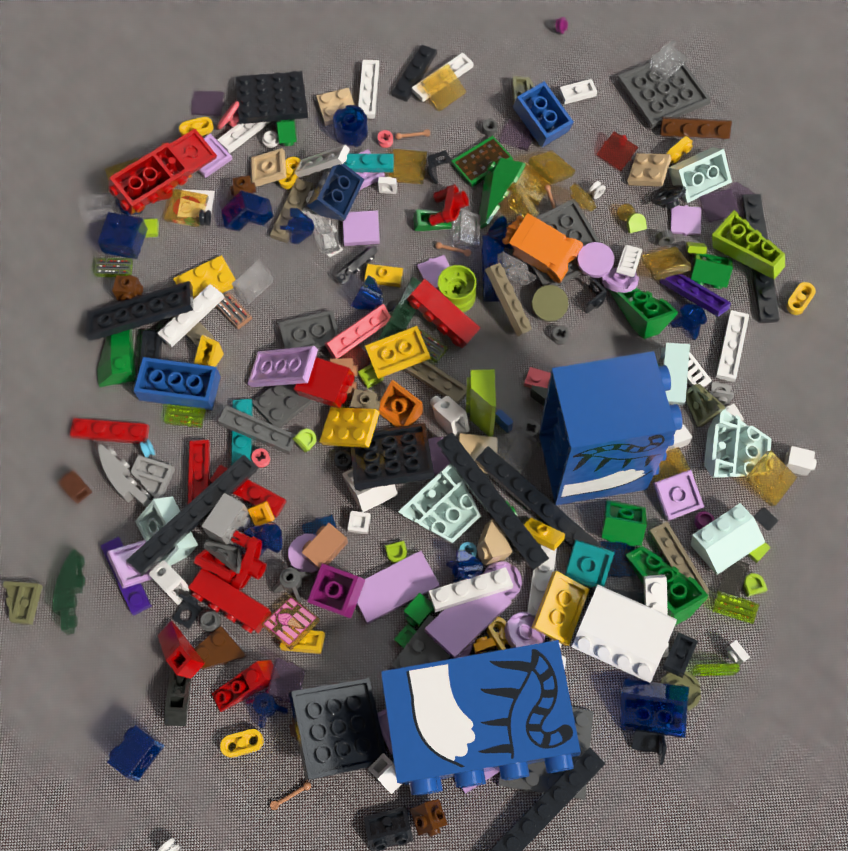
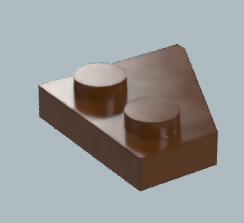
M222 626L194 648L205 662L201 668L202 670L247 657Z

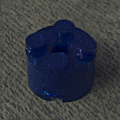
M347 105L346 108L338 109L335 112L333 124L336 140L347 146H361L369 133L367 115L364 113V110L355 105Z

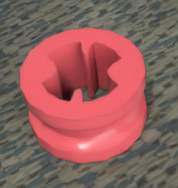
M387 130L379 132L377 136L379 146L382 148L390 147L393 144L392 133Z
M259 448L252 453V461L257 467L263 468L269 464L270 456L265 449ZM261 454L264 455L265 459H261L259 462L257 457H260Z

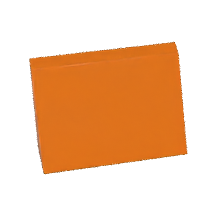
M391 380L380 400L379 414L396 427L409 426L423 414V404L396 381Z

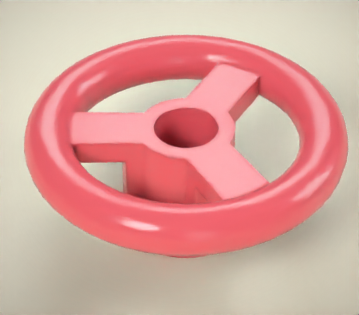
M235 101L223 115L217 125L218 129H222L227 123L233 128L239 122V115L235 112L239 107L238 101Z

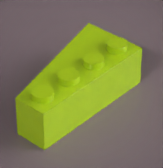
M735 210L712 234L714 249L772 279H775L785 267V253L769 239L766 240L762 233L753 229L748 221L739 217Z

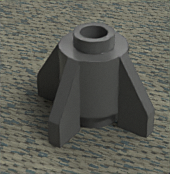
M287 563L283 564L284 570L280 574V580L273 587V591L275 594L284 589L290 593L294 592L299 603L302 599L298 590L302 586V580L306 581L312 578L311 573L298 572L294 568H288Z

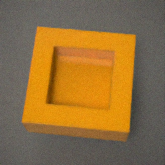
M267 501L248 509L255 527L275 519Z
M487 636L475 640L476 643L473 644L475 655L495 649L493 637L489 639Z

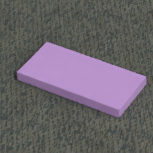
M315 346L258 351L248 385L251 387L308 383L318 349Z
M419 551L366 578L357 604L367 624L410 603L419 593L425 595L429 593V590L439 588L440 585L422 551Z
M499 592L445 609L425 628V632L453 659L457 658L512 601L505 594Z

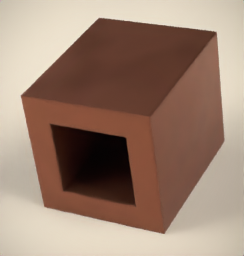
M74 470L63 475L61 480L58 481L60 486L77 505L93 493Z

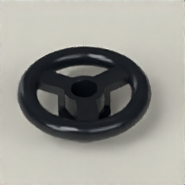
M683 185L666 188L653 197L652 202L655 205H665L667 209L674 208L680 204L679 198L686 193L687 189Z

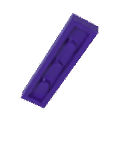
M674 269L664 274L660 279V283L717 317L730 309L731 302Z
M118 536L101 545V548L130 612L135 616L152 607L142 583L123 589L107 556L108 551L124 546L121 538Z

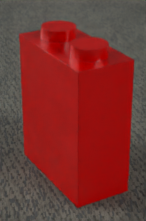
M316 357L308 383L296 384L294 390L299 396L340 409L342 403H345L349 386H352L354 382V373L349 367Z

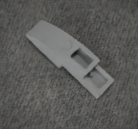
M100 444L98 446L100 460L112 485L128 503L135 498L146 508L151 503L149 500L151 496L143 488L139 490L136 487L137 483L130 477L132 474L128 470L130 465L124 459L119 461L115 457L117 454L112 448L108 447L106 449Z

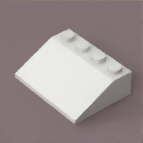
M597 585L572 648L651 683L677 619Z

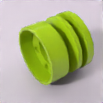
M449 266L438 277V290L463 313L467 312L475 303L476 277L465 266Z

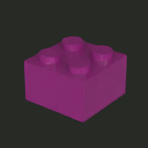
M322 563L307 602L352 618L365 579Z

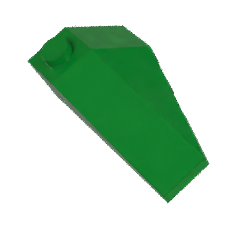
M500 158L488 165L477 224L479 230L489 225L500 208L498 203L510 193L508 188L512 183L518 181L526 166L525 163Z
M637 287L625 293L608 289L632 328L643 339L660 334L678 314V311L662 298L658 300L652 297V293L649 291L643 292Z
M132 329L106 336L97 368L99 387L137 381Z
M641 546L625 555L643 585L644 576H666L667 615L677 619L675 626L690 618L708 598V594L695 579L686 577L679 572L678 568L669 566L662 561L661 557L647 548Z

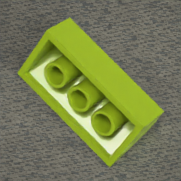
M495 369L471 370L470 377H467L466 413H470V420L490 437H493L496 413Z

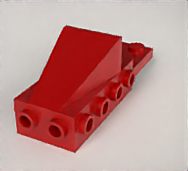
M193 129L169 144L167 142L157 147L151 153L142 156L138 161L114 173L109 178L108 190L113 197L116 196L121 207L125 211H128L131 215L135 212L139 213L149 203L154 204L157 201L171 198L176 186L184 185L188 181L189 175L215 160L217 155L199 132Z

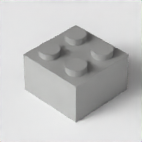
M224 493L203 523L202 528L213 541L232 546L236 544L231 542L234 532L236 530L241 532L243 528L245 529L250 523L251 516L245 504Z

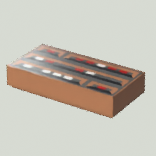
M227 293L224 299L216 305L238 330L252 320V316L230 293Z

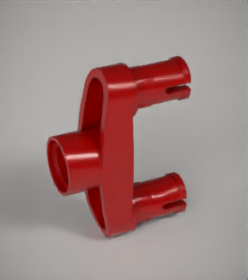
M453 184L443 190L434 192L435 202L439 203L445 200V207L443 211L430 215L429 221L432 226L455 221L460 209L469 205L468 196L465 191L459 192L456 184Z
M236 530L231 542L246 548L240 572L230 580L219 578L240 591L246 586L251 577L259 580L263 576L267 564L259 560L262 541Z

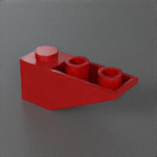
M170 621L157 635L165 659L176 675L191 679L205 664L173 621Z
M271 660L257 661L214 691L212 696L219 711L222 712L267 688L280 677Z

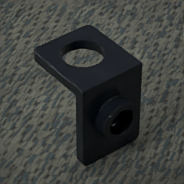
M446 150L427 156V172L435 184L438 183L436 166L451 162V157ZM440 156L446 157L444 160H436Z
M594 278L590 279L589 289L597 296L587 303L586 313H589L594 308L598 309L604 303L607 290Z
M179 594L178 597L183 603L173 616V620L190 629L202 609L197 604L198 600L190 595L185 597ZM184 610H190L192 613V617L188 621L181 620L180 615Z
M636 729L634 731L632 749L657 753L659 764L663 765L667 750L664 733Z

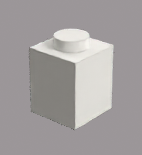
M791 446L786 452L783 470L807 476L816 467L815 451Z
M384 753L368 768L391 794L400 787L401 784L397 783L395 765Z

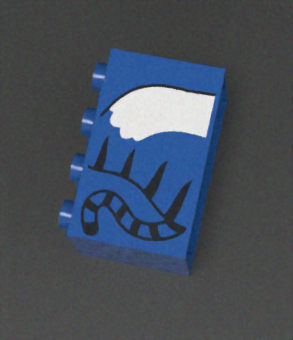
M654 351L552 368L539 438L555 505L647 490L653 476L659 474V464L661 461L666 460V450L668 446L674 445V434L676 430L682 429L683 421L678 404L669 405L665 392L671 389L669 369L666 365L658 366Z
M559 640L381 671L397 783L410 785L411 795L418 796L442 792L441 779L453 777L455 778L456 787L466 788L486 784L484 772L500 770L501 780L504 781L529 777L528 764L545 762L547 773L574 769L572 757L580 756L581 751Z

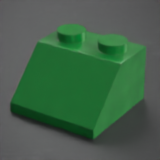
M695 253L690 278L700 285L707 283L716 289L727 288L733 270L732 259L707 253Z
M607 500L602 525V539L609 542H622L629 546H642L647 526L646 507Z

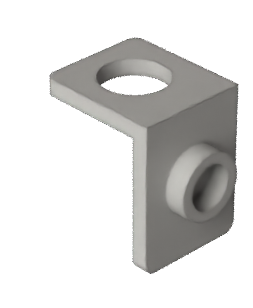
M712 382L710 393L720 403L728 406L734 396V393L730 392L731 385Z

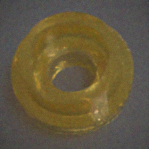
M623 204L617 210V216L623 221H627L628 217L635 213L633 206L630 204Z

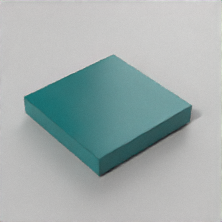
M575 539L565 576L591 588L593 586L597 587V585L604 587L615 551Z

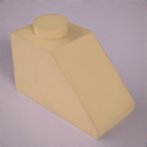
M491 519L484 526L476 548L484 566L504 561L512 553L505 535L494 520Z

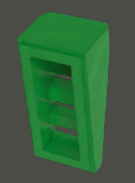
M416 210L413 215L414 231L451 229L452 223L445 222L432 226L427 221L430 215L441 211Z

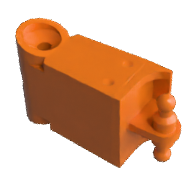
M529 213L526 214L524 219L521 215L517 216L516 221L508 225L506 237L502 240L503 244L509 243L513 246V255L547 273L554 282L559 284L568 272V263L577 257L583 247V243L579 240L567 238L566 235Z

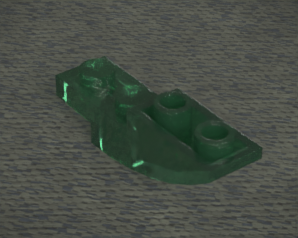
M413 277L410 279L378 340L406 330L416 311L409 304L407 298L421 283Z
M76 549L70 552L61 568L53 596L52 612L61 616V631L67 635L75 634V627L78 626V618L75 615V607L78 606V600L75 594L83 593V587L86 583L82 567H85V558Z

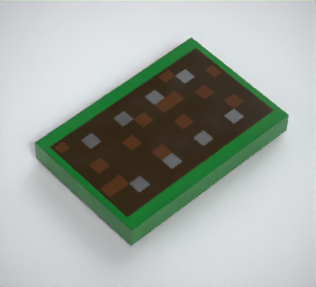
M491 136L451 160V165L473 187L485 179L488 172L487 167L492 161L495 162L500 158L513 160V157L494 136Z

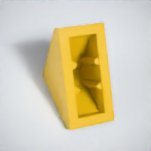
M201 335L194 364L216 367L224 355L219 342Z

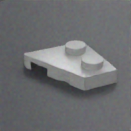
M138 455L131 474L157 499L163 498L175 468L174 466Z

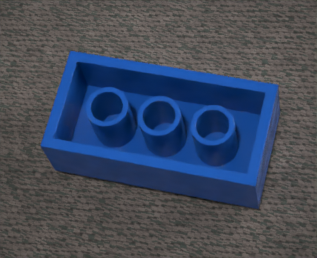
M143 357L134 393L139 401L213 410L221 376L217 367Z

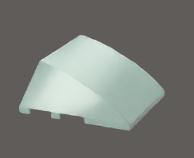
M725 409L713 418L708 428L704 466L712 478L766 476L769 474L771 438L755 427L748 426L741 421L739 416H733Z
M451 464L440 471L435 478L430 480L398 511L401 515L451 543L481 517L465 482Z

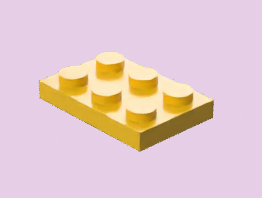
M222 255L173 278L176 285L187 281L191 282L193 286V299L209 284L221 293L238 286Z
M418 326L365 346L378 379L431 359Z
M330 407L319 442L323 445L369 448L380 412L376 409H339Z
M553 571L531 628L553 640H559V643L564 646H569L590 589L558 571Z

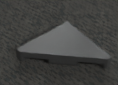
M205 540L204 548L235 573L239 574L242 548Z

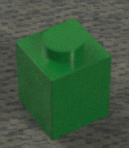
M295 119L278 121L279 144L284 143V146L294 145V142L298 140Z
M419 593L404 610V616L406 617L404 620L410 626L414 627L416 625L420 628L426 618L434 613L432 602Z

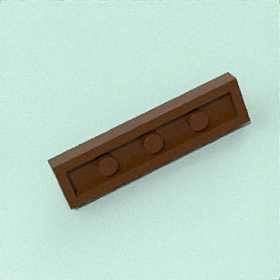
M662 117L660 135L730 139L732 120Z

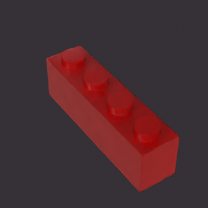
M426 279L407 298L409 304L414 309H418L423 313L427 321L433 322L441 333L448 335L453 344L463 348L480 329L474 321Z
M201 569L188 587L192 592V597L199 602L205 600L209 603L208 607L217 613L219 610L224 612L226 619L232 623L238 621L242 624L241 628L250 634L253 631L259 634L264 627V623L272 615L267 607L207 570Z

